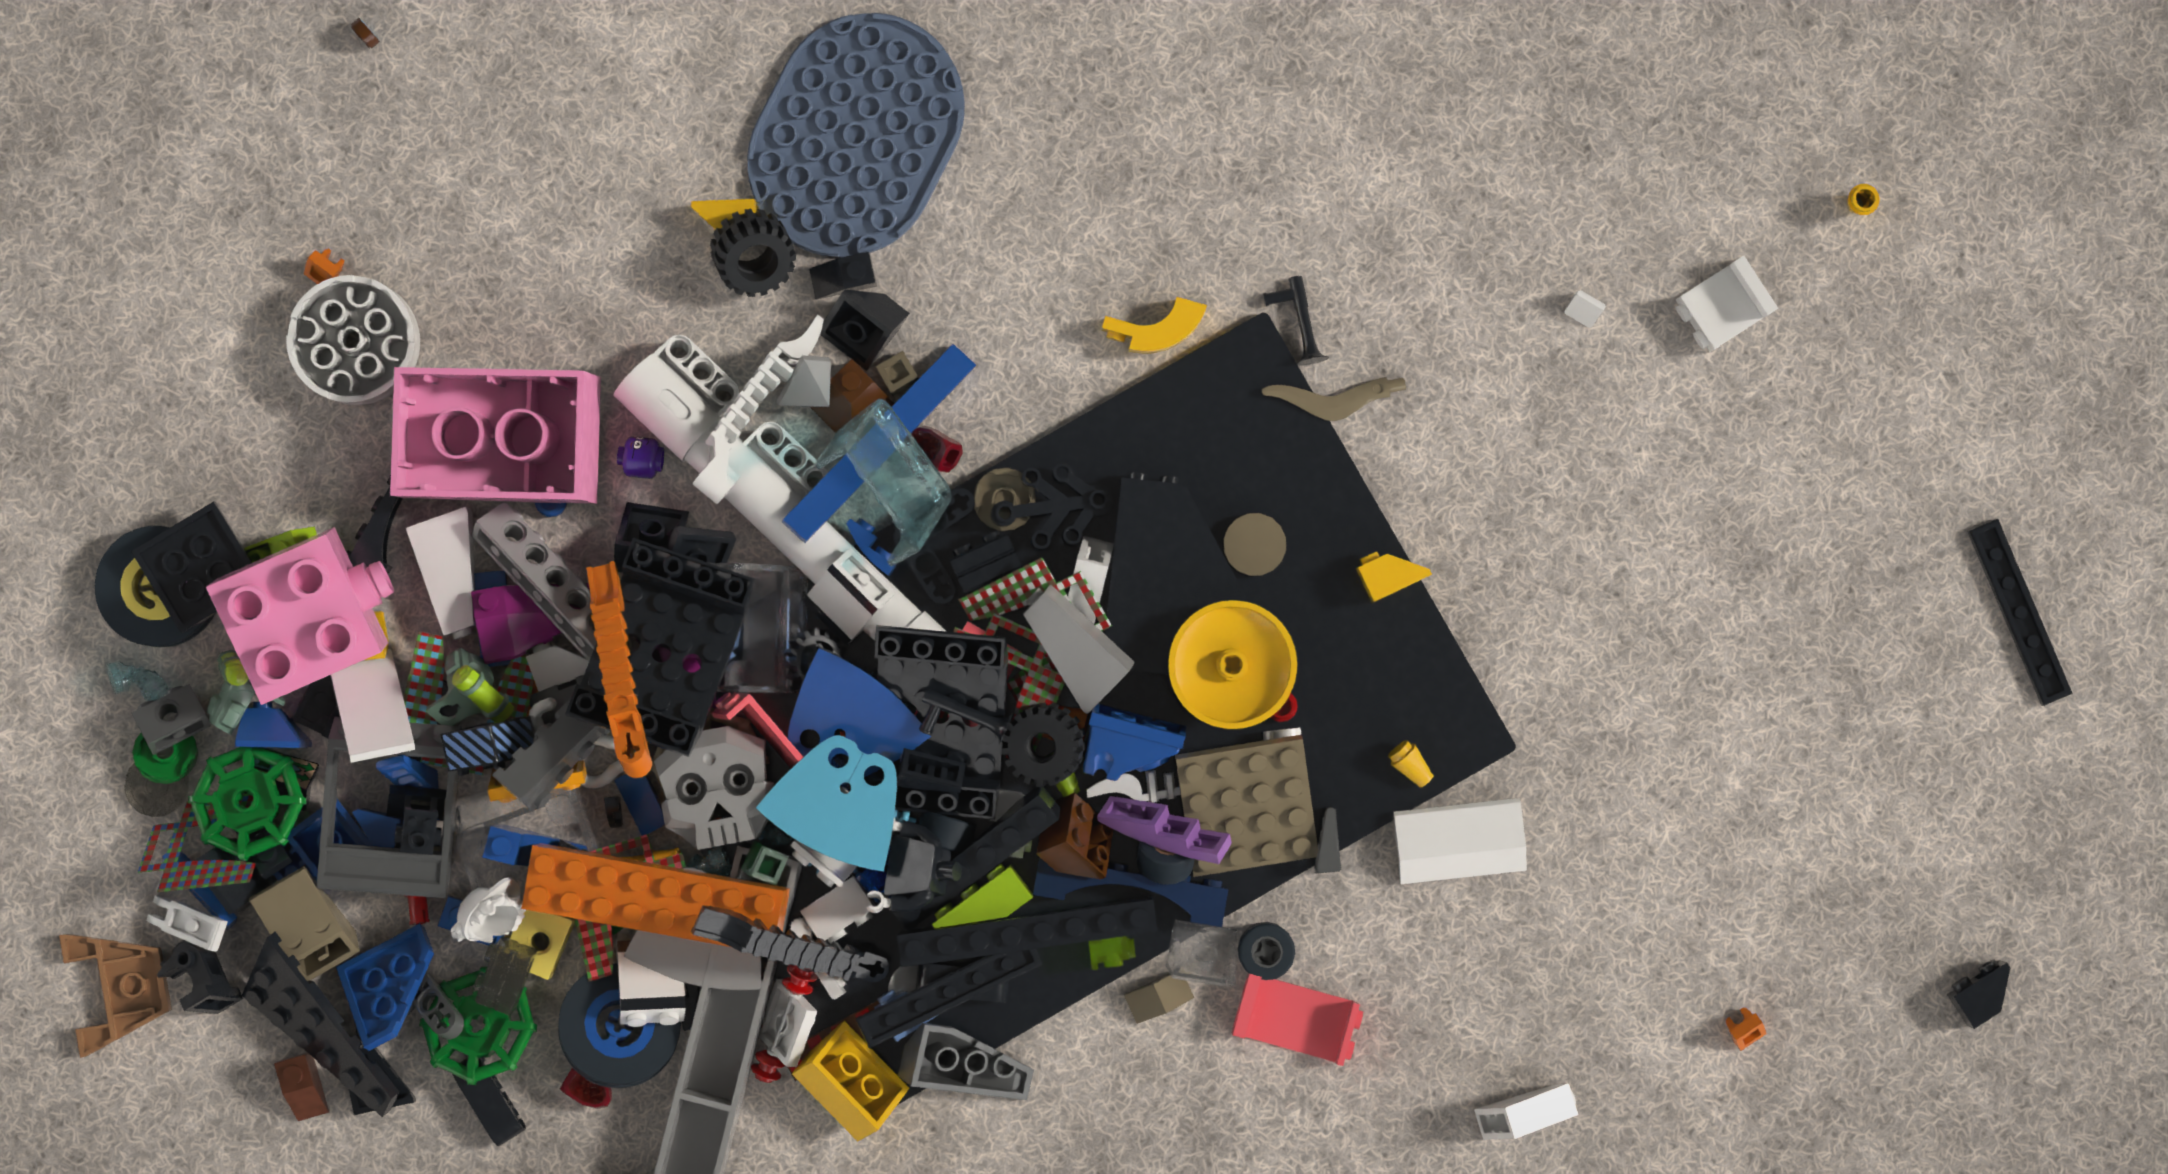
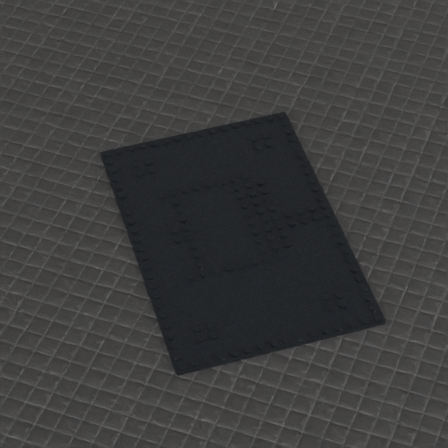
M1262 312L952 490L964 488L974 495L975 487L980 479L994 469L1010 468L1022 473L1025 469L1033 467L1040 472L1041 478L1068 498L1081 496L1065 482L1059 483L1053 479L1052 470L1059 463L1068 464L1072 469V473L1089 486L1102 484L1108 487L1114 499L1112 508L1104 515L1093 516L1082 531L1080 542L1075 545L1065 544L1062 540V532L1065 528L1074 524L1083 509L1069 511L1052 534L1049 546L1043 550L1035 549L1031 545L1030 540L1031 536L1042 528L1052 513L1031 516L1026 524L1015 530L999 531L1001 535L1008 534L1022 567L1043 558L1056 583L1074 574L1083 536L1115 543L1122 477L1128 478L1129 472L1147 474V480L1160 481V476L1179 478V483L1185 484L1225 558L1223 539L1227 528L1237 518L1249 513H1261L1273 518L1281 526L1286 537V552L1282 562L1273 571L1262 576H1248L1237 572L1230 564L1229 566L1249 603L1256 604L1277 617L1292 638L1297 656V674L1291 694L1294 695L1297 701V711L1293 718L1285 722H1278L1270 717L1259 724L1247 728H1218L1202 722L1187 711L1178 700L1172 688L1169 675L1129 671L1099 703L1150 716L1152 721H1155V718L1186 726L1183 748L1180 749L1178 754L1264 741V731L1301 728L1317 845L1319 843L1324 811L1326 807H1333L1336 809L1339 850L1341 851L1393 821L1394 812L1416 808L1515 750L1516 744L1421 580L1382 599L1371 602L1356 568L1362 566L1360 559L1378 552L1380 557L1389 554L1409 562L1411 561L1331 422L1316 417L1286 400L1262 394L1263 388L1272 385L1292 386L1313 392L1270 316ZM1060 467L1056 471L1059 478L1064 479L1067 477L1068 473L1065 468ZM1033 472L1026 473L1025 476L1031 483H1034L1036 475ZM952 490L873 534L877 539L871 546V549L875 551L879 546L894 556L891 563L896 565L890 576L875 566L857 544L853 546L922 613L926 611L947 632H954L955 627L963 630L967 621L986 631L992 617L970 621L959 599L975 591L964 594L949 559L955 557L953 554L955 549L969 543L972 548L983 544L982 537L998 530L992 529L983 523L975 509H973L967 517L928 541L956 586L955 598L945 605L937 604L930 599L893 540V533L901 523ZM1035 490L1036 502L1049 501V499ZM959 494L954 497L955 503L950 507H947L946 502L940 504V507L946 511L949 521L955 518L951 513L957 508L965 511L968 508L966 505L970 500L968 496L962 498ZM1095 494L1092 498L1093 503L1102 505L1103 497L1100 494ZM931 511L926 515L925 523L929 528L937 529L943 524V516L938 511ZM919 519L913 522L918 528L911 532H908L906 528L901 531L902 538L899 539L901 544L906 542L909 546L915 543L913 537L920 532L922 538L929 535L922 528ZM1068 530L1066 537L1069 541H1075L1077 533L1074 530ZM1038 534L1035 537V542L1039 546H1044L1046 538L1044 535ZM1114 547L1099 603L1106 616ZM921 555L917 558L916 568L918 571L927 573L933 569L934 561L931 556ZM939 569L933 576L925 578L924 582L928 585L932 580L937 588L933 592L934 596H942L946 599L949 596L947 591L951 587L948 583L943 585L937 577L943 575L941 569ZM805 574L747 607L741 626L739 646L733 650L736 656L728 662L715 696L716 700H718L728 692L731 695L734 692L750 694L787 738L791 717L801 689L793 690L794 679L785 678L790 670L789 668L782 667V663L789 660V657L783 651L792 649L788 641L797 638V633L800 631L819 628V631L829 630V638L836 636L802 602L815 585ZM1070 587L1064 589L1067 596L1069 594ZM1030 605L999 615L1033 630L1023 615ZM1097 617L1095 619L1094 625L1099 623ZM1000 626L997 627L994 636L1006 637L1007 644L1031 658H1034L1039 647V643ZM865 631L859 634L847 646L839 639L837 643L838 648H846L845 652L841 654L842 658L849 659V663L877 680L878 658H874L875 641ZM1015 666L1007 683L1022 669ZM1065 683L1056 704L1080 708ZM1007 686L1005 717L1012 713L1011 722L1017 702ZM904 703L915 714L917 708L911 703ZM741 710L736 714V716L746 718V715ZM750 723L756 736L765 739L757 728ZM1088 724L1087 732H1086L1085 739H1084V741H1087V742H1088V736H1089V730H1090V725H1089V724ZM807 729L801 733L800 742L806 748H815L820 742V737L813 729ZM835 730L834 735H840V732H842L843 730ZM1041 737L1035 753L1038 756L1045 757L1055 751V742ZM766 740V756H769L770 763L766 764L767 780L774 782L775 786L791 768ZM1405 740L1417 746L1431 773L1434 775L1431 781L1421 788L1391 765V759L1388 757L1389 753ZM647 743L650 757L653 761L657 746ZM837 754L832 758L831 766L842 768L848 763L849 757L845 754ZM1006 754L1003 755L1000 789L1016 791L1026 795L1036 788V782L1028 785L1023 782L1025 777L1022 775L1018 778L1012 774L1015 768L1013 766L1007 767L1005 761L1008 758H1006ZM1175 755L1171 756L1168 762L1150 769L1156 770L1158 791L1165 790L1163 773L1174 772L1175 788L1180 787ZM1084 760L1078 765L1079 768L1075 771L1081 791L1077 795L1098 814L1110 796L1134 800L1128 795L1117 792L1087 798V788L1106 779L1107 774L1103 769L1096 770L1094 776L1085 774L1083 772ZM1135 769L1126 772L1136 777L1140 782L1142 794L1148 793L1145 771L1139 772ZM740 773L737 781L744 784L745 776ZM871 774L864 777L867 784H869ZM849 783L840 785V787H844L848 792L851 791ZM1046 784L1044 786L1054 800L1063 797L1055 785L1049 786V784ZM689 790L688 792L690 794H696L694 791ZM1181 795L1176 796L1175 799L1162 798L1158 802H1151L1168 805L1170 815L1184 817ZM910 812V817L917 819L915 824L919 823L922 812ZM728 813L722 816V818L731 817L732 815ZM945 815L975 824L976 830L973 840L995 823V821L984 818ZM768 820L759 838L700 849L714 875L730 877L738 845L742 843L752 845L753 841H757L784 854L793 856L792 853L795 849L790 845L796 839ZM1113 830L1108 868L1110 862L1128 865V871L1140 873L1137 865L1139 841ZM1040 834L1032 839L1030 852L1024 851L1023 858L1009 856L1001 862L1005 868L1011 864L1032 893L1034 891L1039 856L1036 853ZM950 851V852H951V856H953L954 854H956V852ZM888 852L884 871L857 866L858 871L856 873L852 872L846 880L856 875L867 893L879 891L884 898H889L884 895L890 853ZM1316 857L1193 877L1191 871L1189 875L1191 876L1190 882L1203 884L1204 878L1223 881L1222 887L1228 889L1224 917L1313 867ZM814 865L802 866L786 932L791 930L790 925L794 919L803 918L800 912L802 909L837 887L835 883L832 887H829L818 878L816 874L817 868ZM986 874L974 883H977L979 887L988 881ZM1119 884L1088 886L1065 894L1064 900L1033 895L1032 899L1008 917L972 923L1054 913L1125 899L1152 896L1158 932L1037 948L1036 951L1043 965L1009 981L1007 1002L968 1000L939 1014L927 1023L952 1026L996 1049L1210 925L1190 922V914L1172 900L1155 892L1134 886ZM961 893L950 900L954 906L963 900L960 896ZM871 898L876 906L881 903L878 898ZM883 908L879 913H872L873 917L858 927L855 922L844 928L847 934L835 941L843 949L847 944L852 946H859L864 943L873 944L888 961V974L879 982H868L855 977L849 978L846 981L847 985L843 986L846 993L835 1000L830 997L819 977L816 981L809 982L813 992L802 996L817 1010V1014L808 1037L875 1002L880 996L888 992L890 979L901 966L897 934L902 930H907L888 908ZM935 912L912 929L933 927L932 924L937 919L934 915ZM813 934V940L816 941L818 938ZM828 939L825 940V942L830 946V942L828 941ZM983 956L936 963L967 965ZM778 961L774 976L775 982L776 979L791 977L787 972L789 965L783 964L782 961ZM915 1031L899 1041L890 1038L871 1047V1049L898 1075L904 1045ZM900 1078L909 1087V1090L897 1105L926 1088L912 1087Z

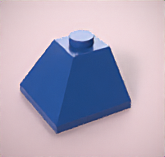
M253 702V708H247L240 720L235 739V747H312V740L282 709L272 708L273 702H267L263 705L260 702Z

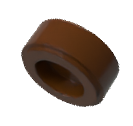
M357 18L351 24L352 30L369 49H372L380 42L360 18Z

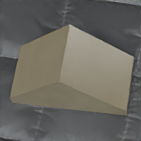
M1179 969L1124 994V997L1138 1024L1174 1010L1193 999L1194 995L1182 969Z

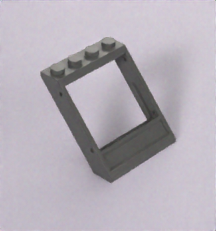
M334 717L327 748L317 888L446 898L452 869L459 779L457 770L448 772L441 851H433V855L400 852V848L333 843L339 751H348L341 718ZM410 723L415 750L392 755L403 754L405 756L445 759L440 734L462 729V726Z

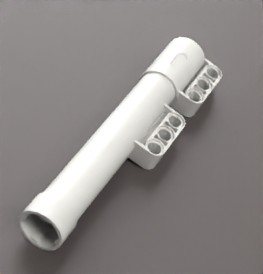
M674 335L653 354L642 360L624 378L615 390L614 397L682 462L687 461L700 474L709 464V446L705 444V441L724 417L729 407L734 404V400L739 395V389L737 384L688 337ZM679 347L684 349L687 355L683 358H676L672 356L670 351L673 348ZM697 369H704L710 376L705 380H699L693 375V372ZM727 391L732 395V399L726 402L720 401L716 397V393ZM765 422L744 442L739 437L734 443L727 441L733 446L729 451L728 466L741 477L724 498L814 584L818 582L833 562L849 548H852L896 592L862 628L874 641L877 625L946 631L926 611L922 613L828 522L806 543L800 540L782 523L785 516L813 489L807 484V480L812 477L821 480L828 473L784 428L775 422ZM765 434H772L777 438L778 442L775 445H767L762 441L761 437ZM791 455L795 456L800 460L801 464L797 467H790L784 462V458Z

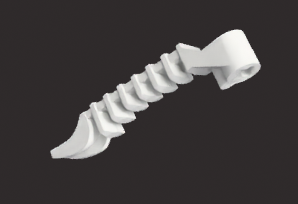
M818 314L801 337L793 341L780 342L773 352H769L752 378L734 400V404L729 407L724 417L705 441V444L709 446V464L692 484L714 503L718 504L741 477L728 466L729 451L733 446L727 441L730 443L736 441L741 434L737 428L742 430L750 421L748 416H752L759 407L758 403H761L769 393L768 390L770 392L774 391L779 385L780 379L783 382H787L794 372V369L791 367L797 365L802 355L808 356L812 352L820 336L824 321Z
M1301 728L1264 731L1263 740L1301 735ZM1156 770L1145 771L1148 792L1142 794L1141 785L1137 778L1128 773L1122 774L1117 781L1103 779L1087 788V798L1117 792L1128 795L1134 800L1158 802L1162 798L1175 799L1181 793L1180 787L1175 788L1174 772L1163 773L1165 790L1158 791Z

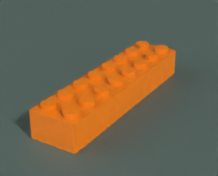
M540 843L532 845L521 909L730 947L724 943L691 933L702 905L732 910L743 914L752 921L756 918L761 919L768 929L772 925H776L783 932L790 888Z

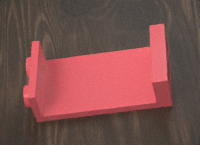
M728 692L716 701L715 706L717 708L711 713L714 718L730 720L741 710L791 769L803 758L750 694L734 692L731 695Z
M1247 974L1231 1032L1233 1036L1244 1039L1247 1037L1333 1061L1340 1066L1344 1065L1345 1059H1351L1355 1042L1350 1041L1353 1029L1359 1030L1363 1017V1011L1359 1010L1360 1004L1358 1002L1277 979L1265 981L1261 980L1262 977Z

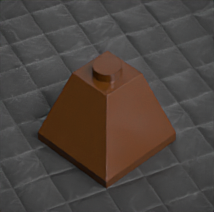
M851 359L830 379L829 407L810 408L851 449L895 403Z

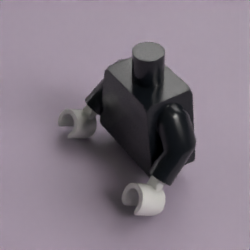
M894 818L892 831H897L898 835H892L884 895L889 898H884L879 891L869 892L867 894L868 898L875 897L881 901L878 906H867L871 913H879L883 908H888L889 911L916 912L931 903L934 897L943 896L946 893L947 880L958 881L961 878V864L950 861V850L942 848L941 840L927 827L905 820L898 822Z

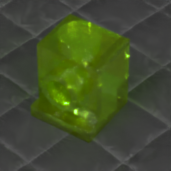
M1127 936L1089 941L1092 970L1098 969V963L1104 962L1105 968L1123 966V960L1135 958L1134 940L1127 939Z

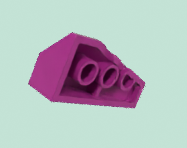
M586 583L587 589L590 591L589 583ZM550 584L552 586L559 587L558 584ZM518 585L498 586L471 591L474 617L485 664L517 659L527 654L526 650L540 643L546 644L552 641L554 636L562 633ZM570 604V606L574 609H581L577 605Z

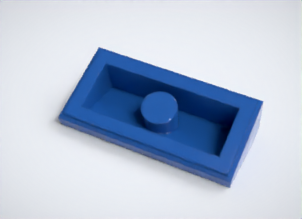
M625 774L614 780L642 836L665 826L662 803L647 774L640 778H632Z

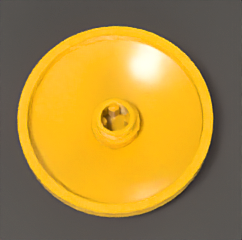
M1229 600L1205 606L1183 623L1176 633L1170 648L1168 670L1172 688L1178 700L1189 713L1202 722L1218 728L1240 729L1251 727L1267 720L1283 706L1295 683L1297 656L1290 634L1277 617L1256 604Z

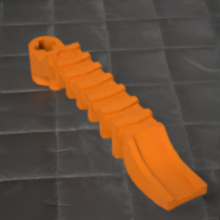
M611 561L609 564L593 568L591 566L586 567L591 597L590 609L593 613L591 619L595 626L594 637L598 645L596 651L600 657L599 668L603 676L601 682L606 694L604 695V700L608 707L606 713L614 739L615 753L624 772L629 777L640 778L651 770L652 759L641 715L636 708L638 699L633 691L636 686L630 674L633 668L628 659L630 650L626 644L628 641V636L625 632L627 623L621 613L624 611L623 595L616 563Z

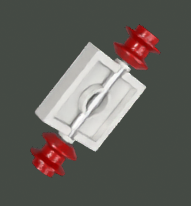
M789 965L787 972L791 977L776 979L759 1038L769 1048L756 1052L755 1057L759 1063L751 1065V1071L759 1081L765 1083L777 1081L781 1078V1073L777 1068L785 1066L797 1067L817 1014V1010L802 996L813 992L809 982L816 981L818 976L812 969H800L797 965Z

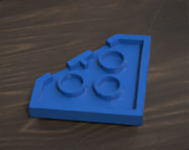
M420 923L336 967L363 1047L368 1051L398 1036L434 956L426 929Z

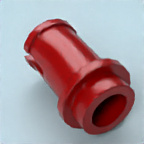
M404 895V897L408 898L409 924L430 923L427 897Z

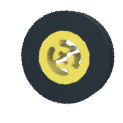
M146 526L124 534L107 549L97 568L95 597L101 615L117 634L136 644L151 647H171L185 643L200 634L214 617L213 615L187 632L181 633L155 591L142 592L145 597L155 602L154 608H149L139 595L138 584L144 572L131 551L170 527ZM145 575L142 578L141 586L152 587Z

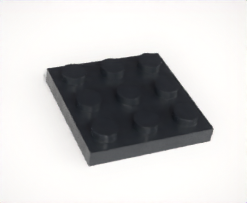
M214 501L131 551L181 633L187 632L218 613L206 586L219 577L253 563L219 506Z

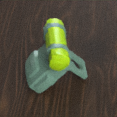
M463 648L450 653L445 661L449 690L446 695L427 707V713L440 725L453 726L466 717L478 713H483L487 718L498 723L508 719L514 710V706L509 702V696L506 693L503 694L493 688L494 676L489 665L485 664L484 660L478 655L470 653ZM445 705H459L457 713L453 716L446 717L439 712L440 708Z
M228 650L222 651L217 658L219 671L223 676L224 682L220 693L213 694L210 698L206 712L209 714V722L232 735L255 691L236 651ZM283 697L272 700L282 706L285 704Z

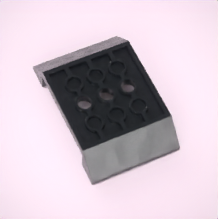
M633 538L622 565L623 575L620 585L624 601V611L621 613L627 623L625 632L628 638L635 637L640 641V647L636 651L630 652V656H628L633 668L630 674L636 686L633 689L638 699L636 708L641 715L647 743L689 757L702 734L743 624L755 578ZM596 642L581 684H576L565 715L611 731L606 713L608 707L604 700V695L606 694L601 682L603 676L599 668L600 657L596 651V647H598ZM660 647L667 648L671 652V656L665 662H658L652 657L654 650ZM688 658H697L701 662V667L696 672H687L683 668L684 661Z
M876 626L874 658H878L877 681L890 690L903 703L913 704L917 708L915 716L921 724L930 707L929 704L921 701L926 688L957 700L956 702L987 715L1005 717L1008 670L1006 637ZM949 713V717L937 719L933 733L930 735L931 737L913 750L966 763L961 792L909 789L897 786L895 810L922 813L933 812L943 815L995 820L1002 778V747L1004 742L1001 741L998 744L997 736L984 726ZM899 759L893 762L896 769V773ZM882 769L871 773L869 785L877 786L884 780V771ZM922 769L921 773L927 774V769ZM935 770L934 777L939 778L940 770ZM948 771L946 779L952 781L954 772Z

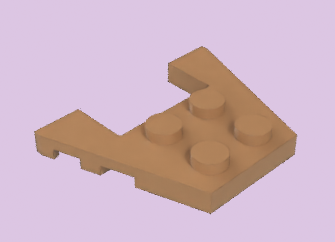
M72 934L59 935L64 964L97 958L108 1023L75 1029L80 1058L89 1056L172 1010L167 978L157 977L158 972L162 968L160 964L164 961L161 947Z

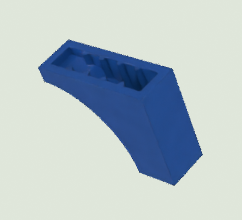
M505 824L490 826L482 858L510 865L529 866L532 845L544 843L557 846L560 839ZM567 841L580 849L592 851L594 848L591 846Z

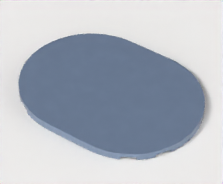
M864 13L851 14L830 21V23L822 26L814 33L809 34L794 50L754 126L747 154L749 183L759 209L765 210L767 215L772 213L778 221L782 222L794 245L814 254L835 258L865 252L873 253L894 243L919 219L955 151L964 122L965 101L962 83L956 66L944 47L926 30L906 19L890 14Z

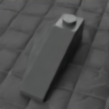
M922 1023L904 1045L898 1076L912 1087L1027 1100L1034 1069L952 1026Z

